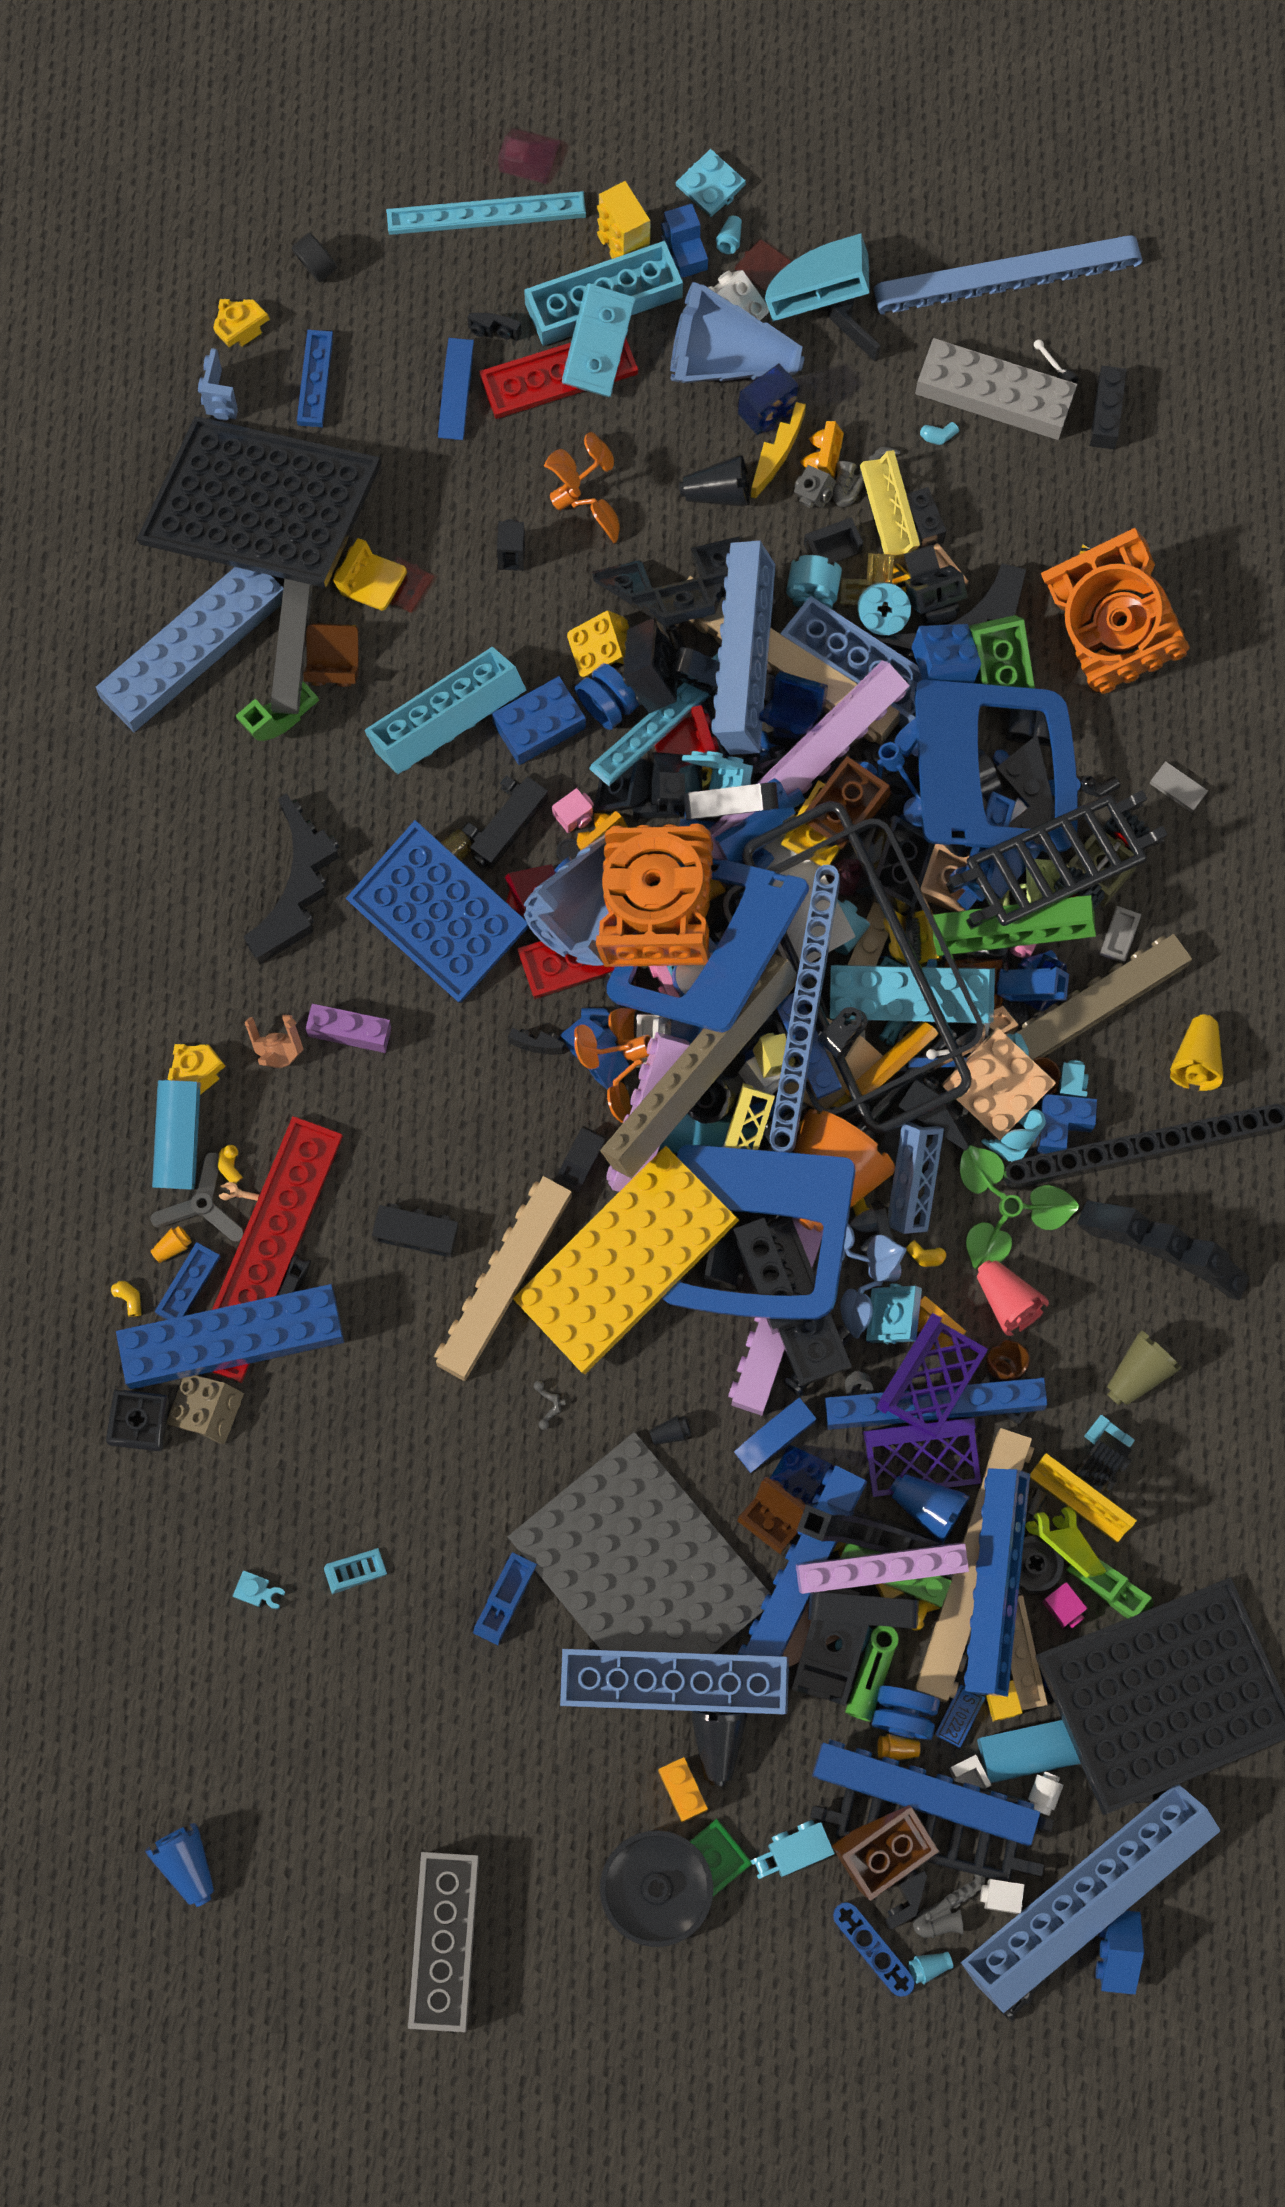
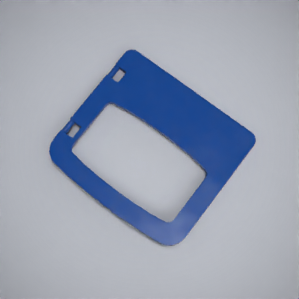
M921 680L918 682L914 692L922 829L926 841L932 844H959L970 847L990 848L1030 830L1026 828L992 826L986 820L978 762L979 707L981 706L1038 710L1046 715L1054 767L1055 818L1077 808V779L1071 725L1066 702L1060 695L1045 689L938 680ZM1077 820L1071 823L1077 832ZM1062 827L1049 832L1059 852H1064L1071 848L1072 845ZM951 831H962L965 833V838H954ZM1030 841L1025 843L1029 850L1046 852L1042 844L1030 843Z
M713 858L712 865L719 867L716 872H712L711 879L742 886L746 889L719 944L687 993L679 998L633 986L631 982L638 966H623L614 968L606 986L608 996L618 1005L723 1033L728 1031L735 1023L809 891L808 883L800 877L786 876L766 869ZM678 862V864H679L680 867H688V866H684V864ZM775 880L783 882L781 888L772 886Z
M701 1145L682 1146L678 1151L677 1157L730 1211L781 1215L822 1223L823 1235L815 1288L809 1295L776 1296L744 1294L697 1287L682 1283L679 1280L662 1299L674 1306L743 1317L820 1319L828 1315L833 1309L837 1298L856 1172L855 1164L846 1157Z

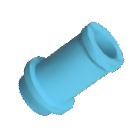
M889 1020L879 1035V1039L881 1041L887 1039L886 1044L893 1046L900 1031L908 1025V1022Z

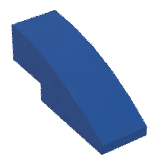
M799 1397L745 1441L734 1453L748 1471L752 1473L816 1422V1418Z
M513 1552L511 1553L474 1627L473 1634L499 1645L537 1565L536 1563Z

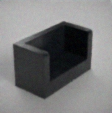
M852 517L804 535L803 544L808 555L828 558V564H834L835 562L861 554L863 550V541Z

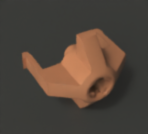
M292 1015L282 1016L288 1034L271 1033L266 1037L259 1036L253 1017L245 1021L254 1051L261 1056L258 1059L259 1065L283 1068L289 1066L303 1051V1046L295 1026L297 1023L292 1018Z

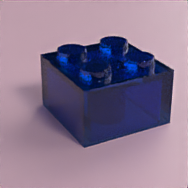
M778 363L740 391L738 414L756 435L762 431L765 433L769 432L776 425L777 420L781 417L788 418L793 414L797 402V382Z

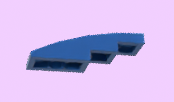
M448 338L438 438L464 441L474 340Z

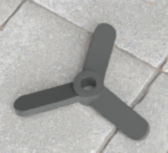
M209 1153L204 1157L197 1192L192 1200L154 1212L150 1218L154 1227H163L195 1215L205 1217L230 1240L236 1242L242 1239L245 1232L243 1227L214 1204L212 1200L219 1171L218 1154ZM205 1200L207 1205L204 1208H199V1201Z

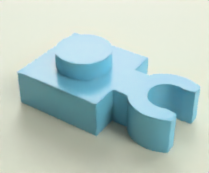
M243 1571L233 1597L258 1607L261 1601L265 1600L269 1607L279 1609L280 1605L272 1602V1596L276 1593L285 1595V1591L278 1587L268 1589L269 1580Z

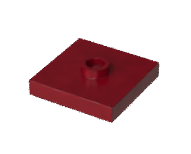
M552 864L508 873L505 877L524 919L526 911L525 901L537 886L555 874Z

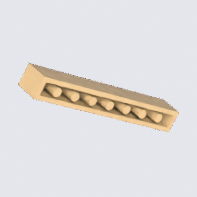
M544 1176L540 1183L535 1181L528 1194L531 1196L527 1205L522 1204L515 1216L518 1221L513 1228L509 1227L502 1238V1241L505 1242L500 1251L495 1250L488 1264L491 1265L487 1274L482 1273L475 1285L478 1290L473 1298L469 1296L462 1307L464 1314L460 1321L455 1319L448 1331V1334L451 1335L446 1344L441 1343L434 1357L438 1358L436 1360L437 1366L463 1381L467 1380L572 1197L570 1190Z

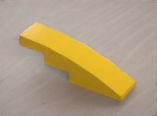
M796 402L790 424L780 422L774 444L764 442L752 484L751 497L756 498L763 491L786 460L797 438L805 415L806 404Z

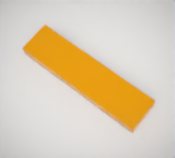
M921 1021L856 1080L862 1096L887 1082L939 1034L936 1029L924 1021ZM846 1089L844 1092L852 1099L848 1089Z

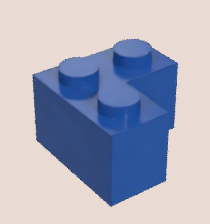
M693 204L664 212V222L661 223L663 235L660 236L661 242L665 241L680 277L683 278L708 270V257L700 239V222Z
M582 1016L560 1034V1037L575 1057H577L574 1044V1030L578 1025H586L593 1031L597 1041V1049L617 1046L615 1044L617 1038L610 1029L606 1028L604 1030L597 1020L591 1021L585 1016ZM622 1050L598 1055L599 1066L588 1070L594 1079L608 1090L609 1087L613 1086V1080L630 1065Z
M1045 1094L1040 1101V1111L1044 1114L1046 1123L1038 1135L1036 1153L1047 1154L1066 1150L1068 1130L1092 1132L1096 1123L1097 1099Z
M1125 1911L1098 1933V1936L1103 1938L1100 1943V1958H1102V1961H1097L1096 1979H1101V1991L1136 1995L1144 1956L1141 1914L1136 1911Z

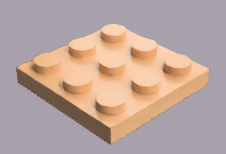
M997 1027L965 1060L971 1072L972 1082L967 1093L957 1098V1100L991 1133L1001 1140L1056 1082ZM957 1069L942 1083V1086L947 1091L961 1083V1076Z

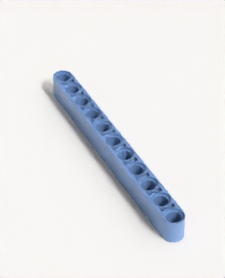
M1123 236L884 281L874 286L873 291L879 313L885 314L887 311L899 312L909 310V307L917 306V308L931 306L934 302L941 301V303L957 301V298L965 297V299L982 296V293L987 292L989 294L1005 292V289L1008 288L1015 290L1030 287V284L1035 283L1038 285L1052 283L1056 279H1062L1063 281L1078 278V275L1086 274V276L1100 274L1102 271L1109 269L1111 272L1126 269V266L1130 265L1137 267L1142 263V257L1136 237Z
M831 865L820 866L814 876L770 1133V1143L775 1152L791 1153L796 1145L840 886L839 873ZM826 874L832 875L835 878L829 885L820 882V879ZM821 900H826L830 903L828 909L821 911L816 908V904ZM816 926H822L826 929L825 933L820 937L811 934L812 929ZM812 952L821 954V959L816 963L807 960V956ZM807 978H813L817 981V984L814 988L807 989L802 986L803 981ZM803 1004H809L813 1008L807 1015H802L798 1012V1008ZM798 1030H804L808 1033V1036L804 1041H796L793 1038L794 1033ZM794 1056H799L804 1060L803 1064L798 1068L789 1065L790 1059ZM790 1082L799 1085L798 1091L794 1094H788L784 1091L785 1086ZM784 1109H792L795 1112L794 1117L789 1121L782 1120L780 1113ZM778 1136H788L790 1138L789 1144L785 1147L777 1146L775 1141Z

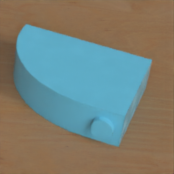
M862 234L820 246L800 256L783 268L771 281L766 291L765 300L772 320L776 321L869 294V259Z

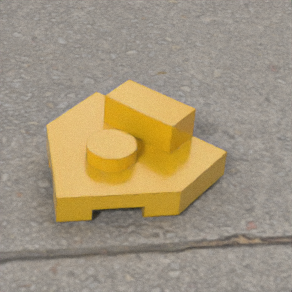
M220 299L218 316L215 319L213 328L215 333L228 347H231L236 342L242 347L262 333L260 326L270 319L268 314L255 300L244 299L243 302H231L230 299Z
M175 1044L173 1051L174 1060L172 1068L169 1069L167 1079L169 1081L200 1082L201 1095L220 1079L217 1073L225 1067V1064L209 1045L186 1046L185 1044Z

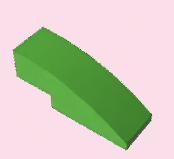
M1100 1559L1099 1561L1106 1570L1102 1575L1086 1578L1072 1565L1067 1569V1572L1126 1618L1150 1610L1154 1605L1152 1597L1131 1584L1128 1578Z

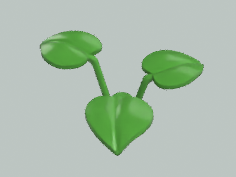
M971 1146L966 1151L964 1150L962 1154L960 1175L966 1188L977 1194L989 1188L1002 1199L999 1203V1211L1003 1216L994 1228L989 1223H979L972 1227L967 1235L966 1248L972 1265L977 1270L988 1260H991V1262H1001L1007 1257L1011 1250L1012 1239L1007 1232L999 1230L1007 1218L1019 1215L1022 1209L1032 1210V1221L1044 1230H1054L1061 1227L1079 1209L1078 1203L1070 1194L1050 1185L1037 1187L1031 1192L1030 1200L1032 1205L1023 1203L1016 1195L1006 1196L1005 1193H1002L993 1186L1004 1175V1165L998 1155L992 1151Z

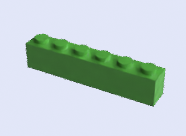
M1091 895L1063 899L1007 926H1002L998 919L994 918L970 930L966 923V920L970 918L969 914L982 909L933 915L951 954L1096 937ZM1018 904L1003 906L1006 914L1020 908ZM933 932V940L937 956L944 955L940 947V944Z

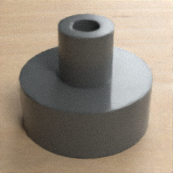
M854 1371L845 1380L847 1395L871 1394L873 1392L871 1377L866 1373Z

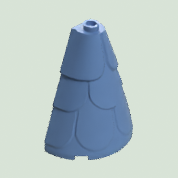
M692 283L685 299V304L687 305L680 315L670 367V371L675 372V375L671 374L672 381L692 383L713 380L728 381L743 378L757 380L795 375L798 371L802 370L804 356H801L802 346L767 322L762 323L738 305L732 304L705 285Z
M605 834L582 849L573 860L559 868L557 873L537 886L524 904L526 907L524 916L527 924L546 946L563 957L566 954L577 957L578 963L594 966L604 965L596 947V935H599L600 921L609 913L604 901L602 886L603 862L606 859L604 855V846L606 845Z

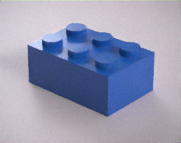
M559 676L492 713L493 725L518 765L523 764L586 728L585 716Z

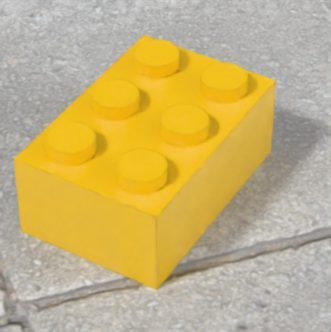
M626 181L600 193L599 205L597 206L599 218L597 219L599 231H597L601 243L603 245L607 244L611 249V258L613 259L650 246V219Z

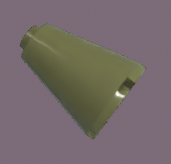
M1141 1330L1107 1385V1388L1110 1390L1107 1395L1118 1405L1122 1402L1125 1405H1129L1177 1373L1182 1367L1159 1344L1152 1341L1149 1335Z

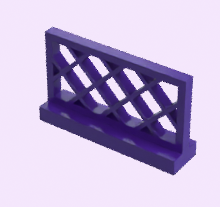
M932 1313L881 1396L876 1409L885 1414L889 1411L936 1438L988 1349L941 1322L942 1318ZM942 1332L951 1337L954 1346L940 1348L937 1339ZM970 1348L979 1353L976 1360L964 1362L961 1350ZM956 1351L959 1363L946 1366L943 1353ZM937 1355L941 1367L927 1369L925 1358ZM961 1368L964 1380L951 1383L948 1371ZM943 1372L946 1385L933 1387L929 1375ZM924 1376L928 1388L914 1391L912 1379ZM948 1390L951 1397L950 1403L939 1405L935 1392ZM930 1394L933 1406L920 1409L916 1396ZM912 1398L915 1410L906 1412L897 1407V1404L901 1399ZM936 1412L938 1423L935 1428L924 1422L922 1414Z
M974 1418L945 1421L936 1438L913 1425L863 1431L872 1497L894 1494L890 1490L891 1487L885 1490H878L876 1480L883 1470L896 1480L897 1476L885 1468L894 1455L907 1464L899 1475L901 1478L911 1467L923 1476L921 1479H926L929 1482L947 1488L980 1484L981 1477ZM938 1422L926 1423V1424H928V1425L932 1426L933 1428H935V1426L937 1425ZM969 1435L970 1447L964 1455L951 1446L958 1436ZM952 1437L949 1443L942 1439ZM938 1439L946 1446L937 1458L924 1449L930 1440ZM916 1441H925L922 1446L916 1443ZM908 1442L919 1449L910 1462L897 1453L901 1446ZM892 1444H898L895 1449H892L890 1446H888ZM884 1446L892 1452L883 1465L874 1459L872 1447ZM948 1449H951L961 1457L952 1470L940 1462V1459ZM921 1452L934 1461L925 1474L913 1465ZM970 1452H971L972 1462H971L968 1458H966V1457L969 1455ZM964 1460L973 1467L974 1479L963 1480L955 1474ZM874 1463L880 1467L877 1473H875ZM937 1464L949 1472V1475L942 1483H936L928 1477ZM952 1476L958 1479V1481L948 1482Z

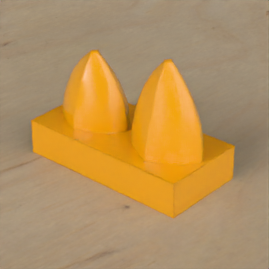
M826 421L825 429L816 432L809 438L810 442L814 446L821 448V450L804 457L800 461L805 468L807 465H810L830 474L833 479L836 476V463L839 461L844 435L836 421Z
M617 811L611 815L594 813V825L596 828L592 832L578 833L577 846L581 851L603 836L612 826L628 827L623 817Z
M926 1296L920 1301L917 1332L922 1331L931 1314L934 1313L942 1318L941 1322L965 1335L966 1330ZM941 1332L937 1338L940 1348L952 1346V1338Z

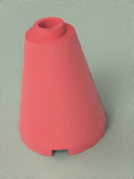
M988 1260L978 1268L977 1279L1006 1335H1014L1011 1331L1018 1326L1020 1332L1043 1314V1311L1040 1309L1043 1304L1048 1306L1049 1302L1044 1295L999 1261L991 1262V1260Z

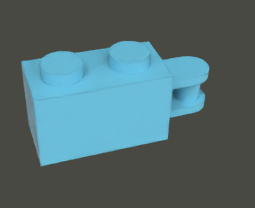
M810 1820L797 1826L799 1829L797 1833L789 1836L788 1832L785 1831L771 1837L774 1842L768 1845L771 1852L751 1860L752 1865L755 1864L759 1872L757 1875L758 1879L777 1871L783 1877L834 1855L822 1823L814 1824V1821ZM773 1856L777 1867L769 1869L765 1859Z

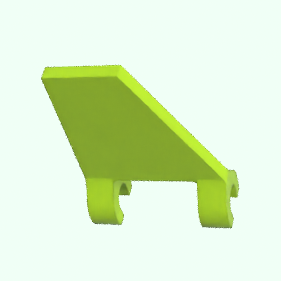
M1066 1507L1061 1510L1065 1520L1062 1515L1055 1516L1052 1519L1054 1525L1060 1530L1050 1531L1049 1519L1044 1512L1034 1515L1038 1521V1526L1035 1521L1025 1524L1028 1532L1041 1537L1086 1578L1102 1575L1106 1572L1077 1528L1076 1513L1073 1508Z

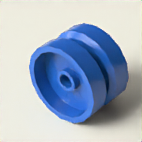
M602 663L592 671L593 679L584 678L575 686V692L585 709L604 728L611 730L622 721L621 713L624 715L631 714L639 707L635 692L631 687L626 686L622 676L609 664Z
M880 1686L877 1701L881 1705L893 1710H876L872 1726L903 1737L931 1740L935 1725L930 1720L919 1717V1715L929 1717L937 1715L940 1700L912 1690Z

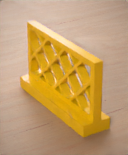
M1047 1453L1030 1473L1031 1480L1066 1506L1073 1508L1078 1515L1116 1543L1137 1521Z

